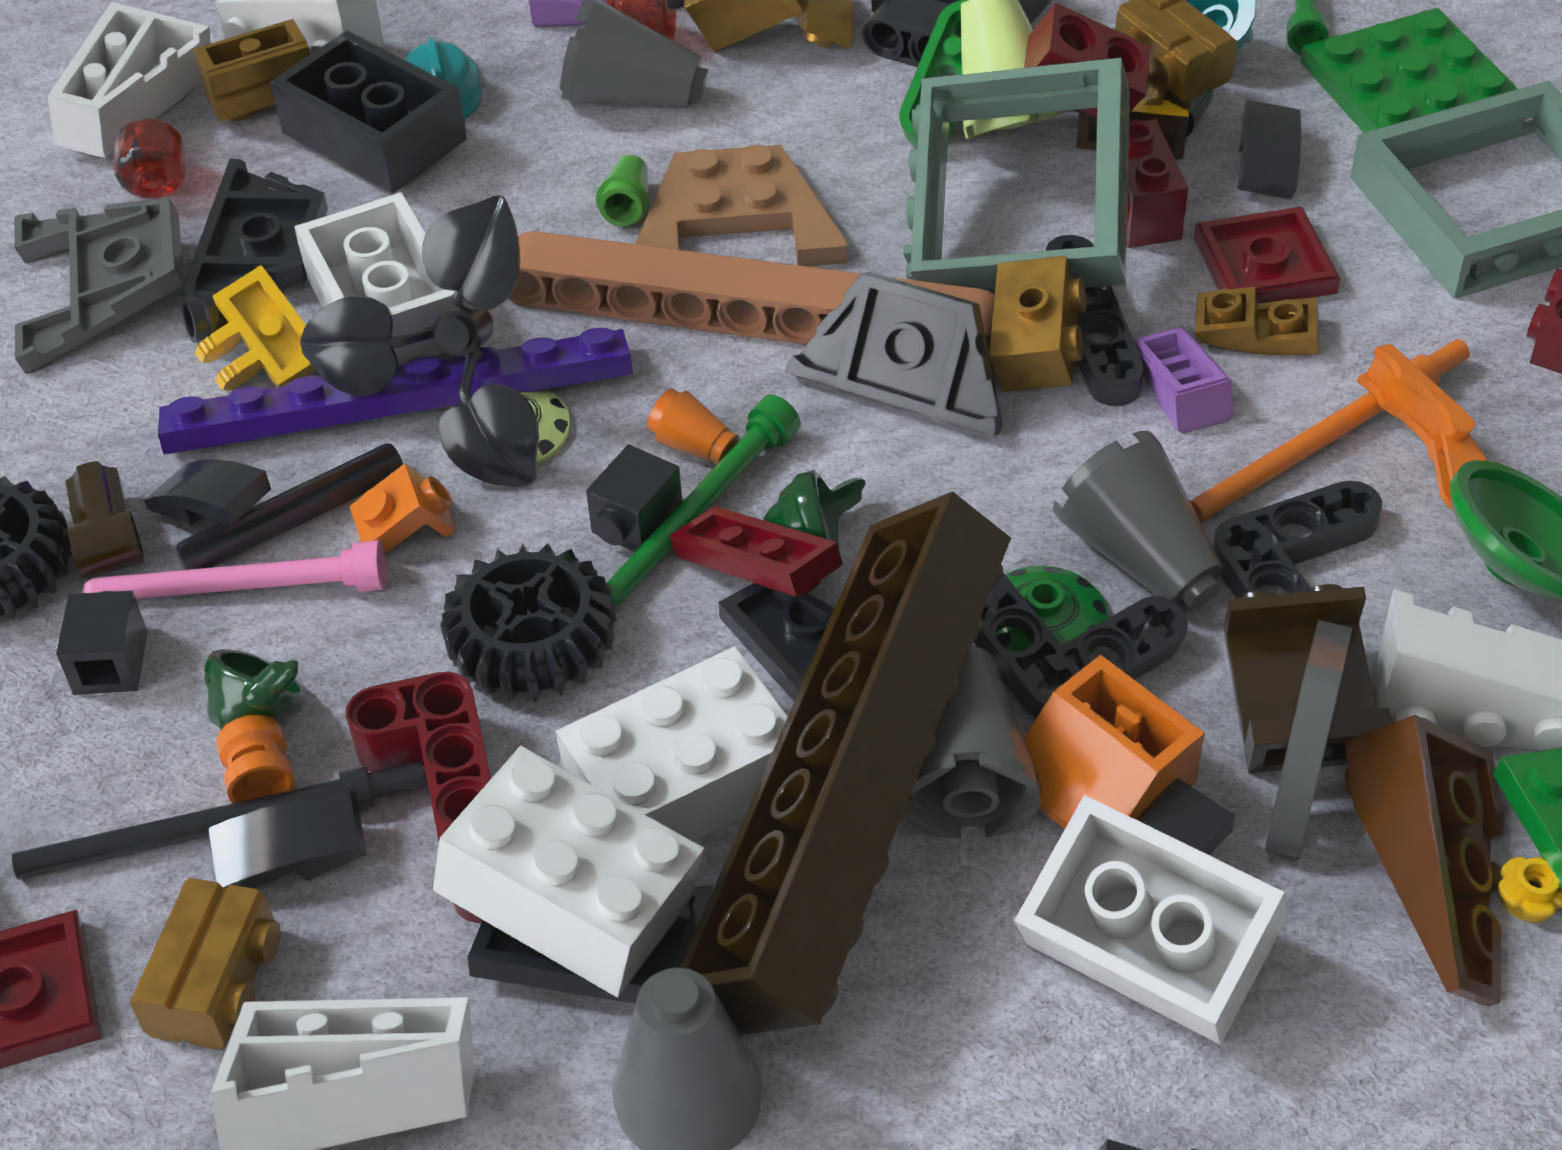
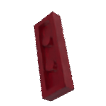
M717 506L712 507L669 535L677 558L795 597L814 590L820 585L823 578L843 565L837 542Z

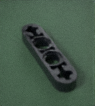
M1063 235L1051 240L1046 247V251L1094 247L1091 241L1081 236ZM1112 286L1085 288L1086 295L1094 296L1099 300L1096 303L1086 304L1085 313L1077 314V325L1080 326L1083 337V358L1077 362L1092 397L1101 404L1109 406L1130 404L1141 393L1144 371L1143 362ZM1091 333H1105L1112 336L1114 340L1107 343H1097L1087 339L1086 336ZM1114 364V372L1117 379L1112 373L1107 372V365Z

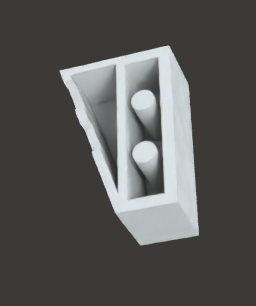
M1393 589L1373 670V693L1377 709L1389 708L1392 723L1417 715L1482 747L1500 746L1537 749L1541 751L1562 748V639L1511 624L1506 632L1473 623V612L1453 606L1449 610L1448 615L1414 605L1413 594Z
M469 998L244 1002L211 1090L219 1150H317L465 1118L476 1072Z

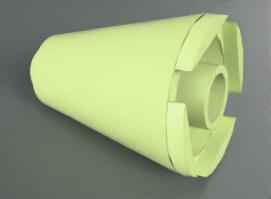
M969 0L961 4L962 74L1024 68L1028 37L1033 29L1019 0ZM1071 110L963 121V129L966 139L990 135L992 130H1009L1059 116L1061 113L1070 112Z

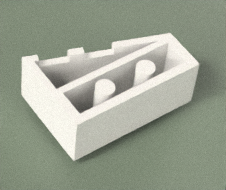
M218 0L215 3L224 39L294 19L307 41L310 55L347 30L380 48L384 47L376 0Z
M111 2L47 96L54 145L103 158L116 149L114 142L120 129L126 127L123 134V144L202 84L193 49L211 44L210 26Z

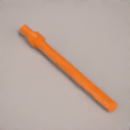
M1455 339L1428 356L1419 354L1410 359V361L1438 385L1440 376L1466 361L1470 357V351L1464 341ZM1369 391L1190 500L1200 522L1202 523L1383 412L1384 409L1379 406L1376 397Z

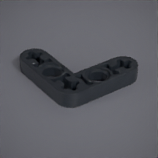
M1348 480L1228 519L1215 530L1213 548L1223 566L1220 576L1235 598H1240L1244 594L1256 591L1257 588L1264 585H1277L1284 588L1288 593L1306 592L1311 587L1294 565L1357 544L1372 537L1377 530L1382 509V499L1379 493L1370 485ZM1287 523H1301L1312 530L1313 534L1302 538L1292 537L1281 530L1280 527ZM1252 550L1251 558L1248 556L1246 551Z
M1003 572L1000 581L988 596L980 617L982 623L981 630L973 643L993 656L1002 680L1023 707L1037 719L1053 693L1049 692L1045 695L1040 691L1043 681L1045 680L1051 687L1060 683L1063 685L1090 663L1087 653L1090 649L1095 647L1112 649L1121 659L1122 667L1119 669L1135 680L1170 660L1178 652L1186 635L1188 622L1184 611L1174 601L1164 597L1150 596L1139 600L1061 645ZM989 609L993 615L988 621H984ZM1146 622L1153 628L1160 625L1167 628L1165 637L1158 631L1153 632L1142 638L1138 648H1136L1133 641L1139 638ZM1006 627L1018 628L1028 635L1031 646L1023 651L1008 650L999 643L996 633ZM1040 657H1042L1043 661L1041 663L1040 669H1038L1035 663Z

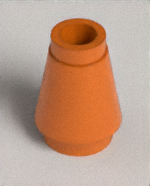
M673 388L665 391L656 401L647 420V428L656 434L655 438L658 443L706 461L714 462L715 464H718L740 440L739 435L732 432L727 425L689 391L679 393Z

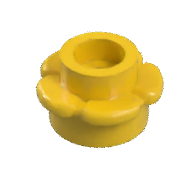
M1515 857L1504 864L1500 871L1503 879L1499 882L1498 889L1504 907L1513 916L1524 921L1540 922L1552 917L1558 907L1562 908V889L1546 860L1542 857L1528 859ZM1529 882H1536L1541 888L1534 887Z

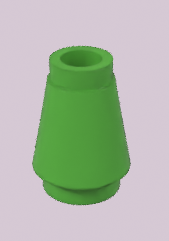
M626 155L620 158L613 170L597 189V207L602 217L610 224L619 227L633 225L644 218L649 210L648 167L644 160L638 156Z

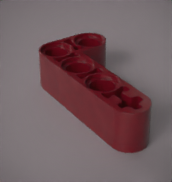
M437 672L371 686L359 691L347 704L345 716L356 755L360 764L363 767L367 766L368 771L373 772L422 761V765L425 766L439 841L443 833L491 780L475 698L469 681L457 673ZM453 903L457 914L462 918L474 923H482L483 919Z

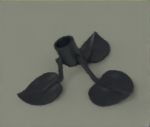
M495 195L444 214L430 226L425 234L422 244V258L425 270L436 286L454 291L452 302L456 305L440 314L434 325L404 335L391 336L393 318L385 304L370 297L349 296L326 305L314 314L303 330L300 346L302 354L331 386L343 393L355 396L377 393L394 379L398 369V359L393 349L394 347H403L427 339H435L439 348L445 353L452 356H465L466 362L458 390L459 398L463 404L448 409L441 416L439 434L442 446L451 461L468 475L494 485L520 486L530 484L536 479L539 427L531 404L519 391L502 384H488L478 389L473 396L471 394L477 361L482 358V352L478 347L485 344L493 333V319L488 310L496 308L509 298L516 287L520 273V245L517 227L504 196Z

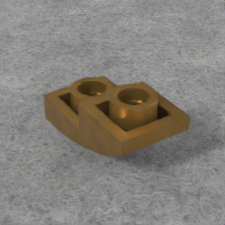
M804 0V12L794 16L805 31L803 37L824 48L830 49L832 44L836 43L849 49L854 31L852 0Z
M1255 287L1221 289L1197 293L1195 328L1197 341L1220 348L1253 354H1319V310L1317 297L1258 303Z

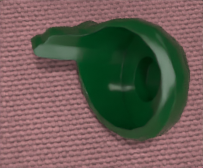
M815 470L797 474L794 480L782 490L777 503L768 510L763 520L837 542L839 548V517L861 501L862 490L866 482L862 478L855 477L838 484L830 490Z
M228 649L212 651L206 660L204 680L208 692L207 714L209 721L219 727L220 730L233 720L248 715L272 717L282 725L292 715L300 712L306 700L305 690L296 680L298 674V661L296 660L288 662L274 661L271 663L254 654Z

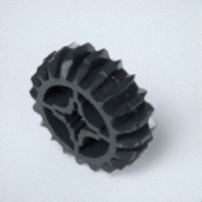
M6 476L0 478V616L6 614L15 621L17 609L25 605L38 608V595L40 593L56 592V578L68 574V558L73 554L67 531L68 524L64 514L58 510L57 505L47 495L46 491H36L28 480L14 485Z
M522 542L519 552L512 555H506L497 548L493 562L486 563L474 559L472 575H456L455 591L445 594V612L442 613L441 630L449 660H452L453 666L458 667L459 673L469 683L478 682V686L482 689L485 696L501 688L502 694L505 695L509 703L519 692H528L535 702H537L542 690L550 688L562 696L566 686L565 682L571 680L585 685L588 668H602L605 651L613 649L615 638L614 622L617 621L615 603L611 600L610 587L605 581V576H598L592 561L579 562L572 549L556 556L549 543L539 552H530ZM567 607L576 614L575 617L572 618L563 614V608ZM486 625L496 629V633L492 637L483 632Z

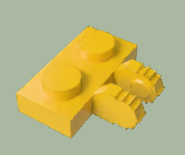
M262 265L213 295L215 305L229 323L202 340L197 345L194 353L201 362L208 364L231 352L241 340L249 349L247 353L217 373L215 382L221 390L227 392L234 390L236 387L252 379L261 368L264 369L276 387L286 386L293 380L306 377L316 371L302 354L300 339L306 324Z

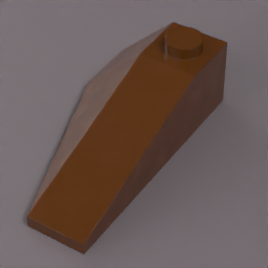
M1417 715L1345 740L1348 765L1345 771V783L1353 799V805L1446 992L1487 1007L1499 1004L1501 997L1502 929L1497 918L1490 910V892L1499 890L1498 884L1503 877L1500 874L1502 868L1495 861L1491 862V838L1503 835L1504 815L1498 783L1492 775L1495 770L1492 751Z

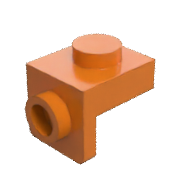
M405 463L349 506L360 541L380 540L385 554L425 524L446 538L457 531L449 509L453 505V500L445 486L433 476L424 478Z

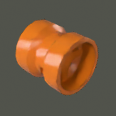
M248 715L226 724L218 733L216 745L221 764L227 768L224 782L230 802L236 803L294 789L296 782L290 760L285 756L287 749L282 726L277 720L265 715Z

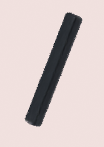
M385 443L251 507L231 526L218 523L180 541L176 546L177 556L185 570L212 568L366 493L402 466V458L391 443Z

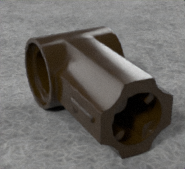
M99 461L76 466V471L72 477L65 480L70 505L69 509L73 524L67 525V531L81 578L86 579L145 563L140 537L130 509L127 508L124 489L117 467H107Z

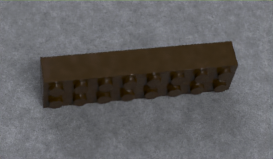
M953 491L870 525L680 968L693 970L709 981L741 1035L819 1025L823 1017L834 1005L838 994L837 981L849 951L855 946L864 928L862 917L874 887L882 879L888 868L889 857L887 853L898 825L904 820L913 803L911 792L922 764L929 758L935 748L937 741L935 731L946 704L953 698L958 689L959 677L957 675L968 647L976 640L982 626L980 617L988 596L998 584L1003 574L1001 563L1011 537Z

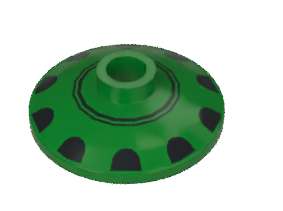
M1029 566L1005 574L1061 645L1108 619L1107 606L1100 592L1088 580L1074 572L1052 566ZM989 609L984 621H988L993 615ZM1006 627L996 633L999 643L1008 650L1023 651L1031 646L1028 635L1018 628ZM1098 647L1090 649L1087 652L1088 656L1091 653H1093ZM1040 657L1035 663L1038 668H1040L1043 658Z

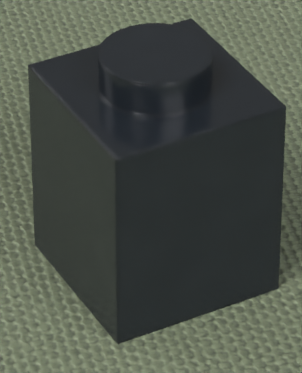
M627 444L586 490L592 533L598 535L608 544L620 545L636 552L683 501L679 466Z
M133 590L68 594L56 655L73 695L138 691L148 631Z

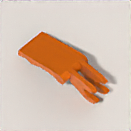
M1392 344L1377 346L1373 352L1376 356L1367 372L1361 374L1356 382L1370 391L1376 397L1382 409L1402 420L1426 445L1428 456L1435 466L1440 497L1446 506L1453 510L1450 482L1454 474L1464 463L1469 461H1488L1470 435L1475 426L1474 420Z

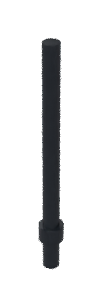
M422 761L368 772L367 766L339 772V779L14 852L12 853L13 870L16 878L20 880L210 836V827L232 818L278 803L324 793L350 790L357 796L359 809L375 806L374 799L427 787Z

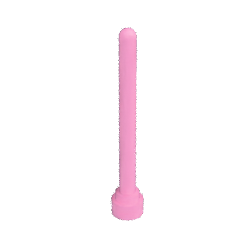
M380 540L354 542L352 549L342 550L341 555L337 557L92 578L85 583L83 592L97 593L102 591L133 590L136 599L339 581H343L345 587L355 586L358 592L379 591L386 589L387 564L382 542Z

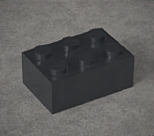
M348 30L270 81L282 133L392 194L467 140L458 87Z

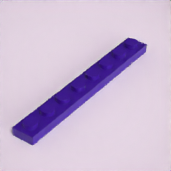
M592 328L584 331L580 336L559 340L539 337L530 339L523 343L522 346L499 350L492 347H479L482 352V358L477 361L471 394L473 396L478 389L488 384L506 385L521 393L634 375L631 353L623 329ZM458 356L440 360L434 357L413 359L404 366H398L394 379L383 390L366 396L343 393L331 386L325 379L308 376L295 379L286 386L261 389L255 386L242 387L234 390L227 396L202 399L196 396L183 397L167 406L159 407L158 437L163 455L463 404L459 398L458 390L466 357Z

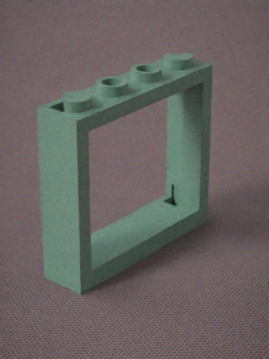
M1122 58L922 79L920 105H916V109H912V123L914 132L918 135V147L911 149L909 152V169L911 179L915 183V196L908 197L906 201L907 223L912 231V245H906L903 250V255L907 261V279L978 288L995 295L998 263L1066 255L1074 279L1082 278L1085 288L1126 285L1130 89ZM1097 108L1094 247L942 259L949 122Z
M1550 81L1358 134L1350 178L1453 299L1562 267V209L1466 237L1407 170L1531 133H1535L1562 161V93ZM1533 117L1532 120L1525 121V119Z

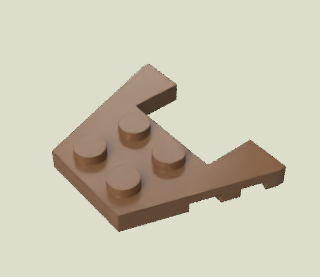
M751 145L743 148L698 149L691 152L674 153L635 243L638 245L679 250L678 239L682 237L792 229L797 265L817 266L847 263V243L845 238L782 145Z

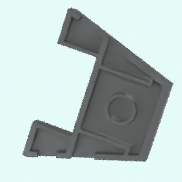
M170 198L107 204L104 208L105 213L80 216L76 208L57 210L55 215L57 219L38 220L34 213L14 216V248L24 263L69 249L70 306L15 324V360L25 374L34 372L184 285L179 213Z

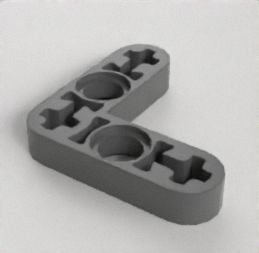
M1318 620L1299 694L1265 852L1297 860L1300 859L1352 627Z

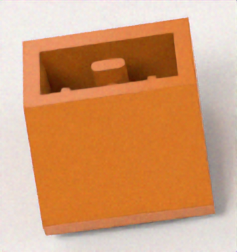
M1100 654L1052 693L1024 737L1041 785L1038 809L1065 830L1083 796L1086 795L1139 821L1177 778L1190 786L1196 783L1205 733Z

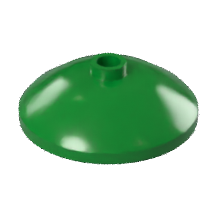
M1484 460L1464 463L1451 479L1450 495L1453 511L1474 551L1485 562L1491 574L1500 581L1509 585H1515L1537 596L1562 601V497L1539 481L1508 466Z

